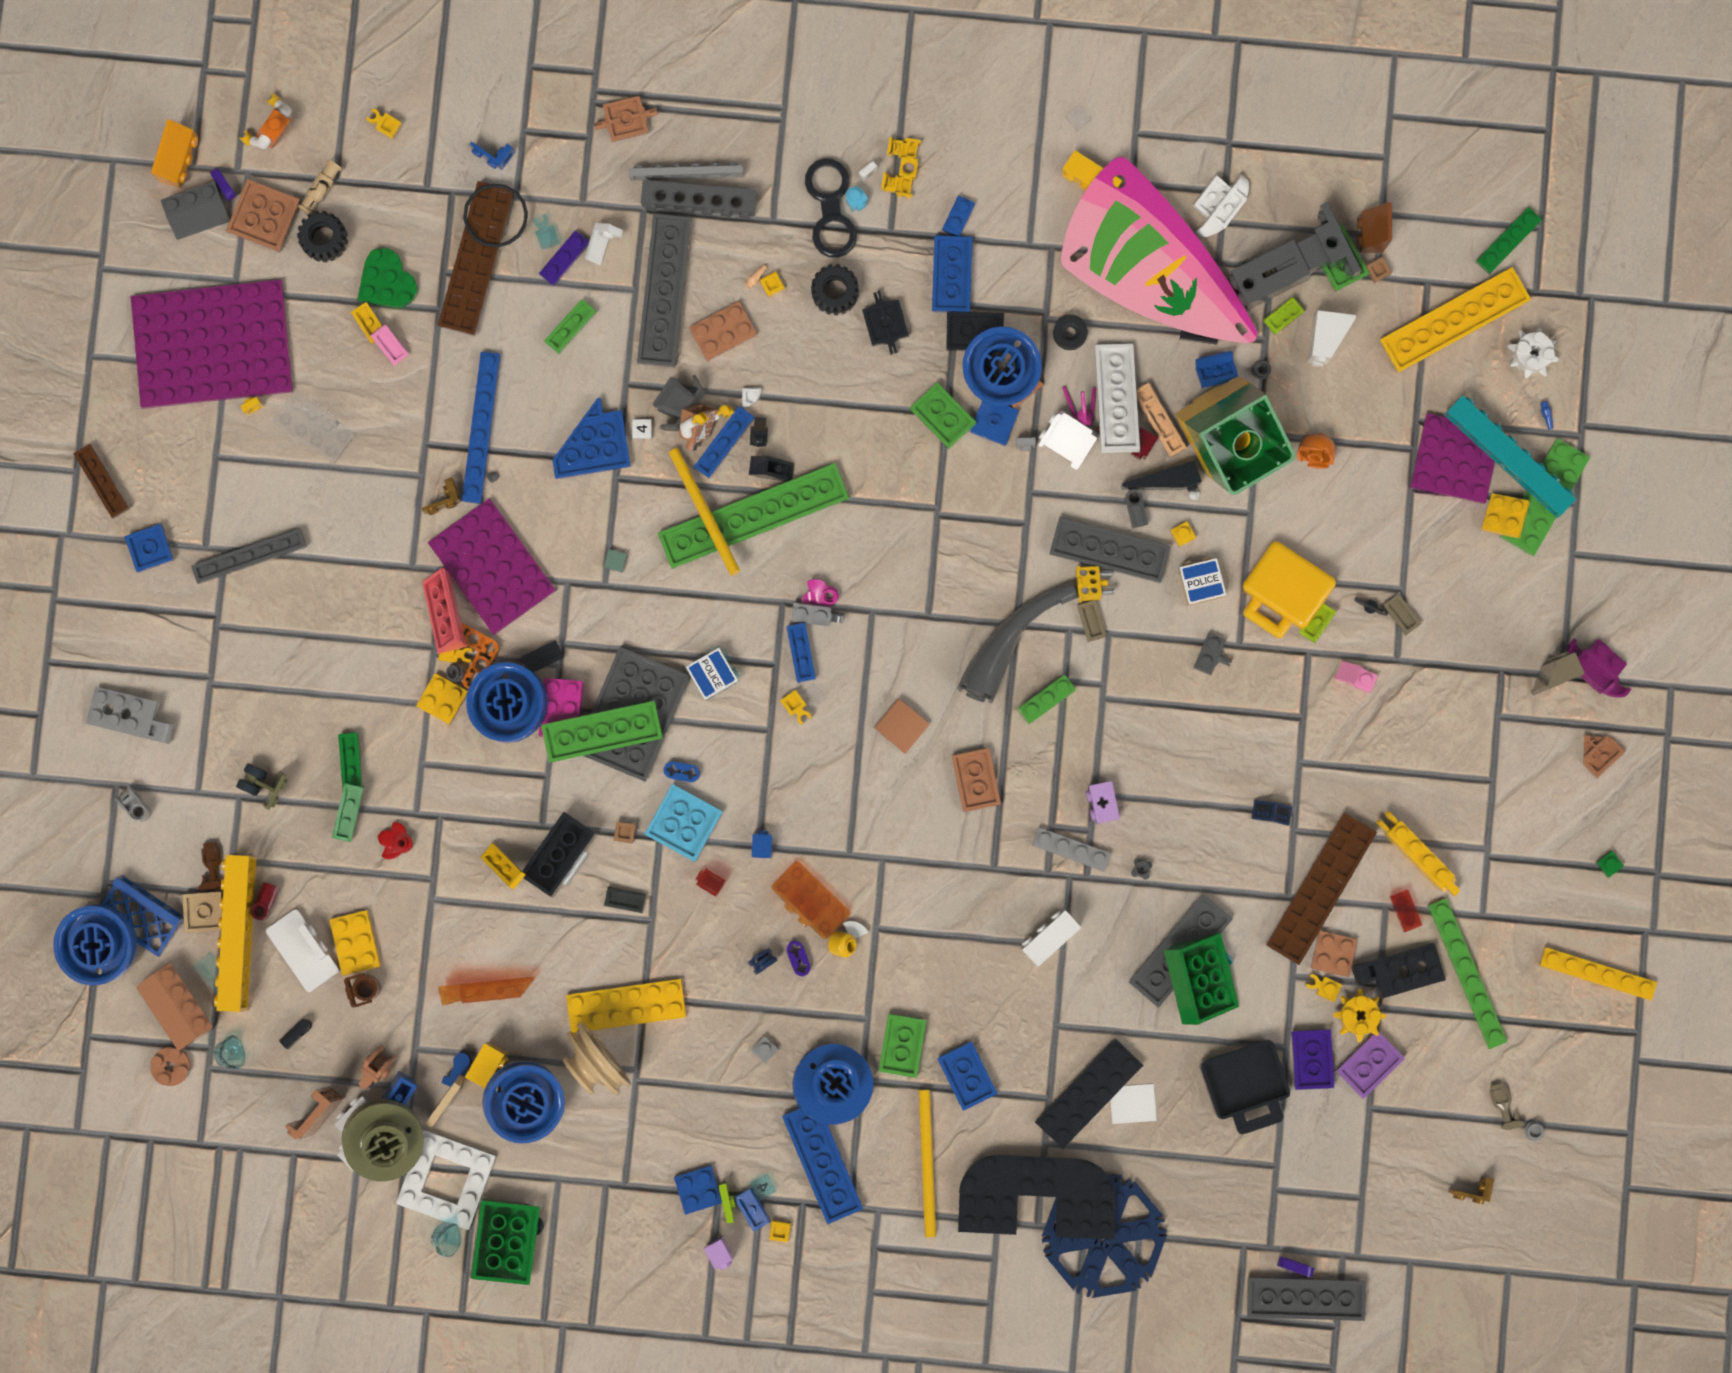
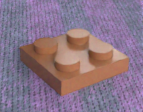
M1319 931L1310 968L1349 977L1357 939Z

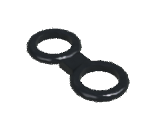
M823 158L815 161L805 174L807 192L814 199L820 201L822 218L816 222L812 240L815 248L821 254L830 258H839L847 255L857 242L855 225L848 217L841 215L839 199L846 193L849 187V175L847 169L840 162L834 159ZM832 167L840 173L842 184L835 193L822 194L814 188L812 177L819 168ZM840 222L847 227L850 235L847 244L843 248L831 250L822 244L820 232L827 223Z

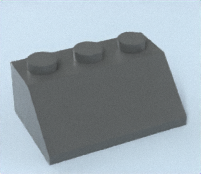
M215 181L161 199L166 218L177 240L230 222L220 188Z

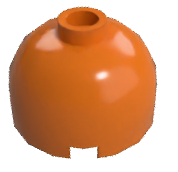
M1323 433L1307 435L1300 442L1297 451V458L1300 462H1303V460L1309 462L1307 466L1317 469H1326L1329 467V464L1333 465L1336 456L1334 442Z

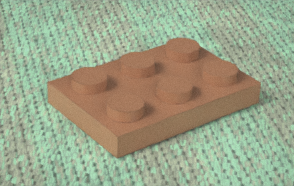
M739 301L689 327L707 362L757 336Z
M986 748L952 755L963 812L1001 805L990 749Z

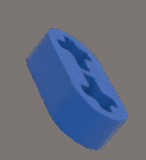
M669 762L664 766L665 776L673 780L696 782L700 777V771L694 765ZM675 765V769L681 770V773H674L673 776H670V772L667 769ZM693 768L697 775L689 779V776L683 774V771H690Z

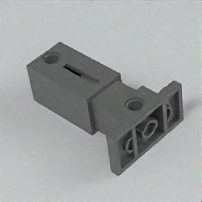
M1327 202L1320 205L1317 217L1322 226L1314 230V235L1298 243L1292 240L1231 270L1229 282L1234 291L1238 290V298L1242 305L1246 306L1247 310L1310 280L1312 273L1326 266H1329L1331 270L1344 264L1343 269L1347 277L1351 276L1353 280L1360 276L1361 268ZM1333 243L1335 247L1330 248L1326 244ZM1245 284H1251L1253 288L1245 289L1243 286Z

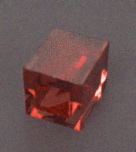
M707 868L705 871L701 870L695 879L698 881L697 886L715 897L718 896L726 883V880Z

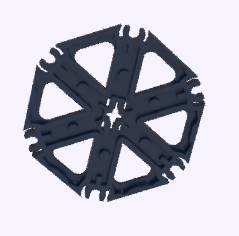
M1116 1174L1108 1175L1113 1183L1116 1197L1114 1240L1104 1239L1101 1244V1239H1097L1096 1244H1094L1096 1239L1055 1237L1054 1224L1056 1222L1057 1197H1055L1041 1237L1050 1236L1049 1238L1042 1239V1243H1050V1247L1044 1249L1043 1252H1052V1254L1045 1255V1257L1073 1291L1077 1284H1079L1076 1289L1078 1294L1082 1288H1087L1086 1297H1090L1091 1290H1094L1092 1298L1137 1291L1132 1283L1140 1289L1141 1286L1138 1284V1280L1144 1278L1147 1282L1149 1281L1145 1272L1152 1278L1167 1236H1159V1233L1167 1232L1166 1229L1158 1228V1224L1165 1222V1219H1155L1156 1217L1163 1216L1135 1181L1131 1188H1129L1131 1185L1130 1178H1128L1126 1184H1122L1120 1182L1122 1175L1117 1176L1116 1182H1114ZM1132 1195L1137 1196L1149 1210V1216L1144 1219L1120 1223L1128 1198ZM1152 1239L1155 1246L1149 1262L1146 1265H1141L1123 1243ZM1088 1249L1080 1274L1076 1277L1071 1276L1060 1263L1059 1256L1062 1253ZM1107 1256L1125 1276L1124 1284L1102 1288L1099 1285L1098 1281Z

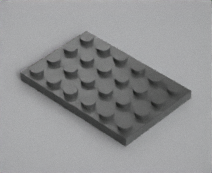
M619 646L591 714L655 701L663 739L584 755V757L646 782L690 679V675Z

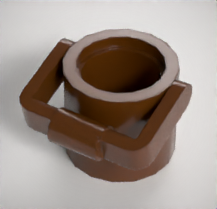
M365 972L345 978V991L351 1007L354 1008L372 1003V1000L377 998L381 991V984L378 979L373 976H364ZM357 978L353 986H351L350 980ZM355 997L365 1002L356 1004Z

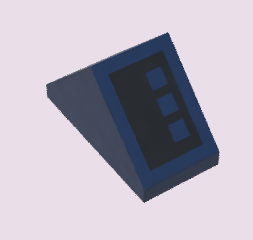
M1254 800L1251 819L1289 826L1292 807L1276 802Z

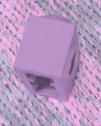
M1112 781L1088 786L1089 790L1086 791L1087 801L1092 803L1093 809H1090L1092 821L1095 820L1096 824L1119 820L1120 816ZM1100 798H1102L1103 801H1107V804L1104 805L1103 809L1101 805H1097V802L1100 801Z
M724 1236L712 1241L704 1248L714 1269L720 1268V1270H723L731 1265L734 1255Z

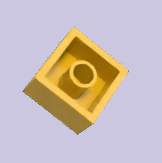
M490 1042L484 1043L465 1078L485 1089L493 1074L507 1065L509 1053Z

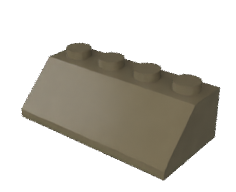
M1567 651L1546 660V665L1540 668L1531 693L1536 695L1585 674L1576 653L1569 654Z

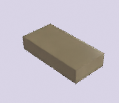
M1399 593L1382 605L1405 636L1422 624Z
M1096 600L1077 605L1087 641L1092 642L1107 637Z

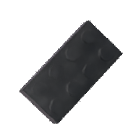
M563 812L523 869V872L526 874L524 879L548 896L554 898L597 834L566 812Z

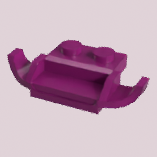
M1573 638L1567 646V651L1569 654L1576 653L1585 673L1580 677L1599 694L1603 693L1617 698L1627 696L1632 689L1621 686L1618 683L1620 678L1617 677L1626 667L1627 663L1599 638L1588 650L1585 648L1583 651L1577 646V640Z

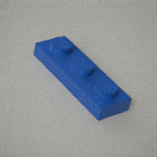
M806 624L786 626L797 683L816 680Z

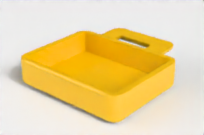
M1274 541L1243 583V591L1252 597L1245 607L1243 615L1276 638H1282L1291 625L1304 630L1309 626L1335 589L1336 580L1281 542ZM1261 605L1282 617L1278 625L1257 611Z

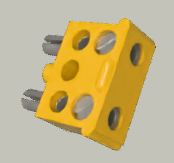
M1077 566L1075 575L1079 603H1082V601L1101 600L1102 595L1114 594V588L1101 589V586H1108V579L1100 580V577H1112V570L1100 571L1099 566Z

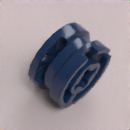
M770 947L747 962L754 968L756 975L778 961L776 956L771 954L772 950ZM765 954L767 955V956L763 957L762 959H760L758 962L755 963V961H756L757 959H759L760 957H762V956L765 955Z

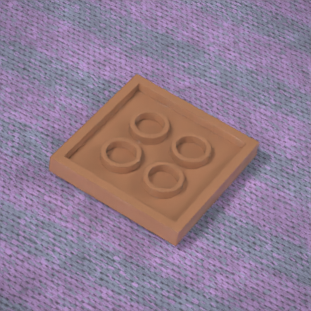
M247 179L226 232L280 253L298 210L297 206L301 203V200Z

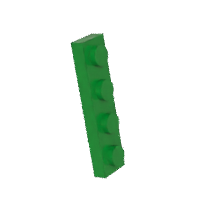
M1528 207L1479 257L1476 263L1490 275L1542 219Z

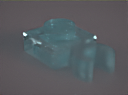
M543 214V223H538L536 218H533V222L537 228H540L535 233L542 250H546L560 244L553 225L547 227L548 218Z

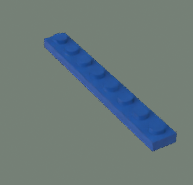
M480 353L462 502L482 504L500 363L499 353Z

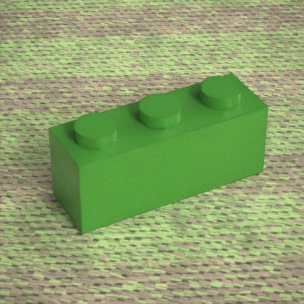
M1064 674L1019 707L1018 712L1026 723L1030 725L1074 693L1076 689Z

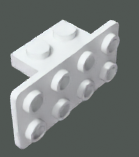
M298 910L291 911L266 929L267 935L307 992H312L339 972V968L327 952V946L322 940L319 941L314 927L308 925Z

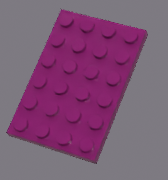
M490 498L427 542L493 635L499 633L556 592L553 585Z

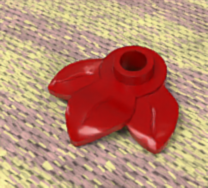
M393 822L391 830L382 831L377 835L379 843L385 847L382 853L384 859H397L401 853H407L413 847L412 838L407 835L405 826L399 822ZM402 840L405 841V845L403 847L401 846Z

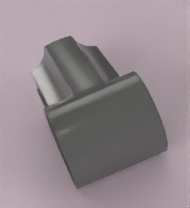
M1136 489L1130 490L1125 495L1124 501L1127 505L1131 527L1137 528L1148 525L1142 493ZM1136 494L1139 498L1138 503H1131L1129 495Z

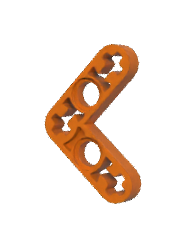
M462 623L464 632L469 629L465 635L466 645L478 651L463 678V685L469 690L467 679H472L474 673H471V671L475 670L477 673L482 671L476 668V662L478 660H485L486 668L491 666L500 648L493 639ZM477 634L479 636L478 643L470 644L469 636ZM493 643L495 651L489 652L488 657H491L489 661L486 657L480 655L482 652L486 655L488 651L486 645Z

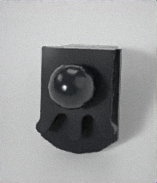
M755 417L754 426H751L750 445L756 447L767 446V418Z

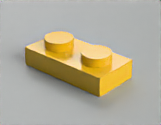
M365 302L351 311V314L370 343L374 344L375 341L370 335L382 325L368 303Z

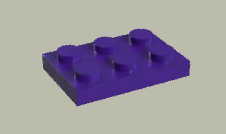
M1331 1030L1291 1031L1295 1090L1334 1088Z

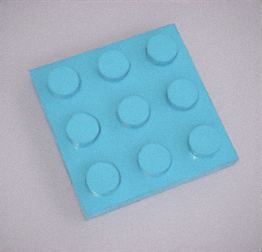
M672 784L644 835L696 862L723 811Z

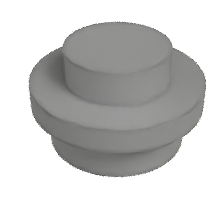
M1532 1121L1525 1126L1524 1133L1529 1140L1538 1141L1544 1135V1128L1539 1122Z

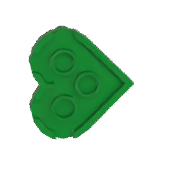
M387 248L370 251L364 263L357 301L391 308H404V306L409 305L418 294V286L414 277L408 272L403 271V264L398 254Z

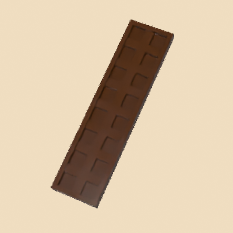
M477 181L475 191L482 186L490 184ZM493 187L481 191L473 198L467 220L469 228L477 238L486 243H501L514 193L504 188ZM466 227L463 231L438 327L475 336L500 247H488L480 244L471 237Z
M1346 813L1341 815L1267 941V947L1297 965L1301 964L1376 836V831Z

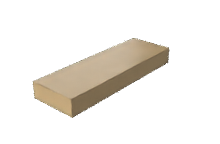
M459 1074L425 1123L426 1125L433 1127L464 1083V1076Z

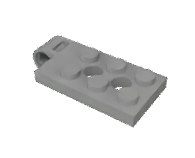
M95 687L86 724L166 744L170 743L174 725L155 721L160 702ZM108 705H112L114 708L113 713L110 715L106 713ZM126 709L131 711V716L128 719L123 717Z

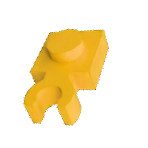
M372 108L371 111L376 114V117L374 119L366 117L367 121L373 125L378 124L375 129L388 138L393 139L402 123L387 113L382 117L378 110Z
M465 648L463 650L448 651L439 654L438 660L458 663L460 658L466 663H471L472 660L466 659L465 654L467 652L473 653L474 650Z
M796 690L780 700L791 717L797 714V721L800 725L804 724L801 721L803 715H807L809 719H812L811 714L803 710L807 705Z
M1310 974L1309 977L1313 978L1315 983L1313 985L1306 983L1305 986L1309 989L1317 988L1316 995L1335 1002L1342 984L1327 977H1323L1322 981H1320L1316 975Z

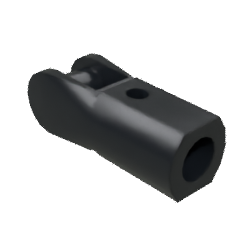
M301 1019L279 1042L289 1050L312 1028L311 1021Z

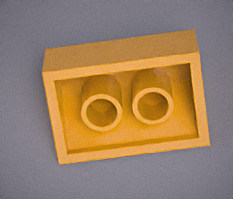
M167 119L151 170V174L160 183L181 188L182 184L186 182L187 167L191 165L193 160L192 151L198 144V137L195 131Z

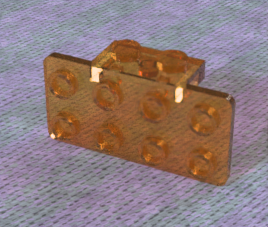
M795 861L772 885V890L786 903L784 907L791 914L795 912L799 915L798 921L805 928L809 925L825 940L851 914L798 861Z

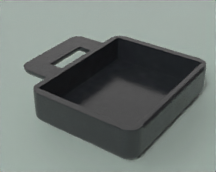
M1263 1040L1203 1060L1200 1063L1199 1068L1216 1117L1219 1119L1233 1117L1239 1134H1247L1280 1123L1283 1120L1284 1116L1279 1101L1290 1096V1088L1275 1044L1271 1040ZM1268 1105L1269 1114L1246 1121L1245 1112Z

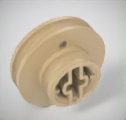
M580 1022L576 1033L572 1031L567 1033L569 1040L575 1047V1055L573 1058H568L567 1056L562 1058L564 1064L590 1095L595 1093L594 1086L599 1083L602 1086L605 1085L613 1094L618 1096L621 1093L619 1090L621 1085L626 1087L631 1085L628 1076L606 1046L584 1023Z

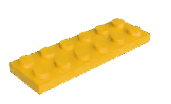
M681 979L566 995L570 1029L573 1033L578 1031V1024L580 1022L584 1023L592 1031L686 1017Z

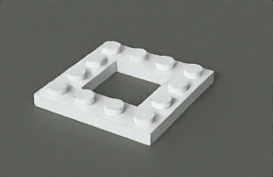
M423 1130L424 1144L421 1156L415 1166L407 1172L396 1204L470 1230L496 1155ZM435 1155L471 1168L458 1204L422 1191Z

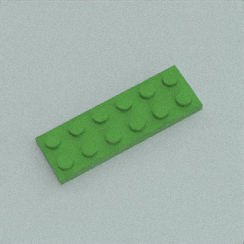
M1557 438L1542 464L1545 466L1547 473L1555 475L1560 480L1559 484L1572 491L1590 457ZM1526 491L1522 499L1528 500L1530 505L1520 539L1501 535L1500 538L1531 556H1535L1556 517Z
M655 701L541 725L549 763L663 739Z

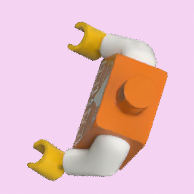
M272 92L270 93L272 95L271 99H266V102L276 108L262 125L257 136H252L245 130L244 133L246 135L242 138L239 137L247 146L251 144L261 149L268 147L272 149L292 120L289 117L292 113L291 108Z

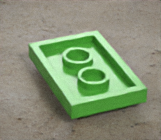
M1343 224L1339 225L1361 268L1359 277L1352 280L1351 276L1347 277L1345 274L1344 264L1331 270L1329 266L1322 268L1335 292L1370 274ZM1333 243L1326 244L1330 248L1335 247Z
M938 382L910 407V410L948 450L977 424Z
M888 1014L879 1072L917 1078L927 1020Z

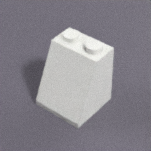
M1318 310L1312 319L1307 363H1312V366L1315 367L1326 365L1355 321L1356 315Z

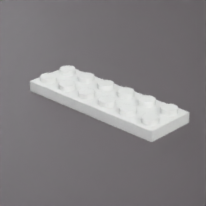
M1133 344L1095 345L1101 453L1139 452L1140 442Z

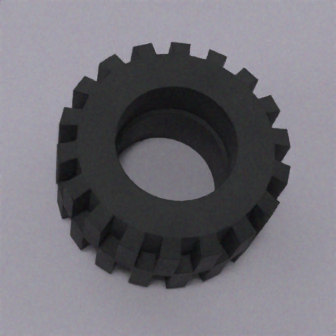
M315 211V215L308 214V219L305 220L303 218L301 221L303 223L302 226H298L300 231L297 233L299 245L315 261L319 262L322 260L327 262L328 259L334 261L335 256H341V251L345 252V244H348V239L346 238L348 233L345 230V226L338 217H335L332 213L328 214L326 211H322V213ZM321 228L332 229L333 235L329 243L323 246L313 243V236L317 230Z
M830 264L828 268L823 267L820 272L815 274L811 286L812 299L815 305L819 307V310L822 312L826 311L828 315L830 313H834V316L838 315V313L845 314L857 302V297L859 296L858 280L854 273L849 271L846 266L842 268L840 264H836V266ZM831 281H840L846 286V293L839 299L828 298L824 294L825 285Z

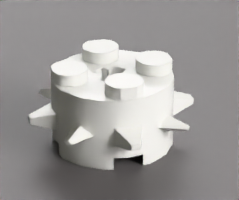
M1541 328L1529 334H1525L1520 330V340L1516 344H1509L1507 346L1513 352V361L1510 363V366H1516L1520 371H1524V378L1527 379L1531 374L1538 372L1547 376L1546 366L1559 360L1555 356L1553 346L1556 340H1550L1542 333ZM1533 350L1536 352V355L1532 356L1530 352Z

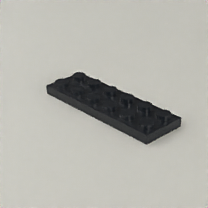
M1115 1038L1043 1112L1035 1123L1064 1149L1144 1065Z

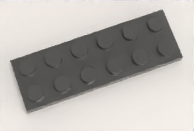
M1059 517L1049 555L1161 583L1170 546Z
M1202 894L1128 983L1159 1008L1173 991L1164 950L1191 940L1222 933L1233 918Z
M1248 1277L1247 1317L1365 1321L1366 1281Z

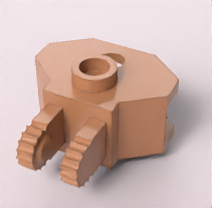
M382 1045L372 1055L369 1054L362 1063L364 1064L361 1070L363 1076L358 1082L359 1087L367 1089L381 1078L385 1080L390 1074V1068L397 1060V1057L393 1055L388 1060L382 1055L385 1047Z

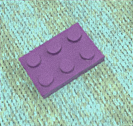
M1379 1032L1378 1036L1372 1034L1335 1071L1364 1099L1405 1058Z

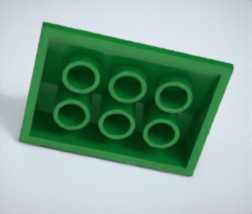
M1221 933L1191 940L1164 950L1182 1025H1199L1239 1007Z
M480 1198L470 1273L471 1279L530 1285L540 1206Z

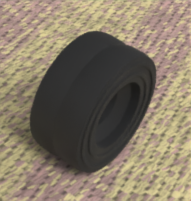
M1071 314L1059 318L1053 329L1055 343L1064 350L1080 348L1088 334L1087 325L1084 320L1079 316ZM1071 327L1076 331L1074 337H1067L1065 330Z

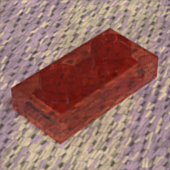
M1408 889L1389 896L1404 933L1423 926Z

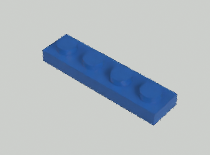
M739 406L694 465V468L710 479L755 417Z

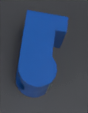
M467 1053L455 1055L450 1076L445 1075L441 1083L451 1087L459 1074L465 1077L472 1063L470 1055Z

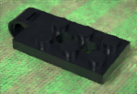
M1435 943L1351 966L1356 985L1376 980L1381 999L1446 980ZM1420 961L1426 965L1424 972H1420L1417 969V964ZM1401 967H1405L1408 970V975L1405 978L1399 974Z

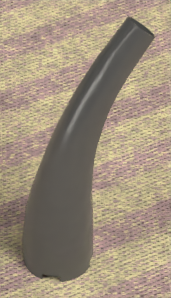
M1070 582L1050 590L1011 614L992 632L974 655L962 675L957 690L962 692V689L967 691L966 696L983 703L985 699H988V702L992 704L1021 633L1034 619L1057 604L1061 603L1063 605L1078 598L1073 583Z

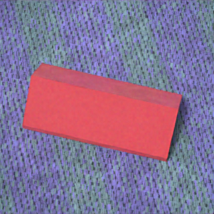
M441 568L422 582L438 654L467 647L452 577L445 568Z

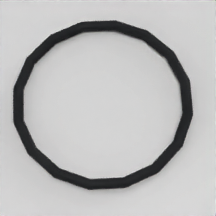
M494 183L482 186L472 193L465 204L463 214L466 230L471 237L484 246L496 248L509 245L518 239L527 226L528 219L526 203L521 195L507 185ZM493 187L504 188L514 193L521 201L524 210L523 225L518 234L509 241L499 244L486 243L477 238L469 228L467 220L468 206L473 198L481 191Z

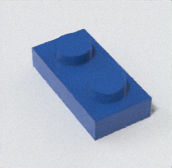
M958 195L942 231L960 237L975 203Z
M752 1187L734 1198L753 1232L771 1222Z

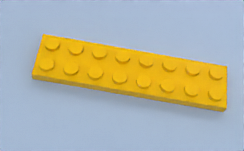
M1511 267L1383 337L1379 342L1397 373H1400L1531 301V298L1514 268Z

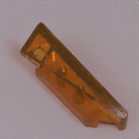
M535 977L438 986L442 1005L459 1001L471 1003L520 998L531 983L534 982Z

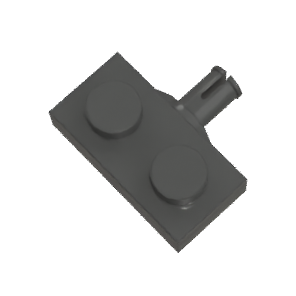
M1208 632L1193 668L1211 676L1219 662L1230 667L1233 659L1222 655L1226 639Z

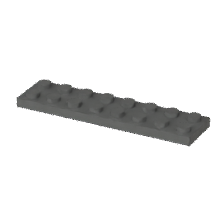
M653 214L637 364L675 368L691 217Z

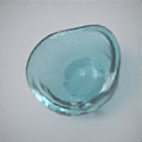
M234 1035L228 1036L216 1045L214 1059L219 1066L230 1069L243 1067L245 1053L238 1037Z
M455 1223L437 1225L431 1234V1244L436 1252L441 1256L450 1257L459 1249L461 1239L458 1225Z

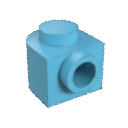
M854 186L846 192V203L852 212L855 210L861 211L867 206L868 197L860 187Z

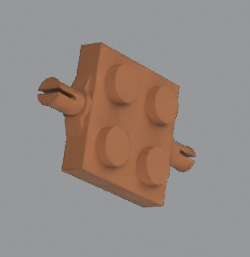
M640 96L603 104L604 120L594 122L595 130L607 128L612 143L649 134L647 117L658 115L657 109L655 107L645 110L641 104Z

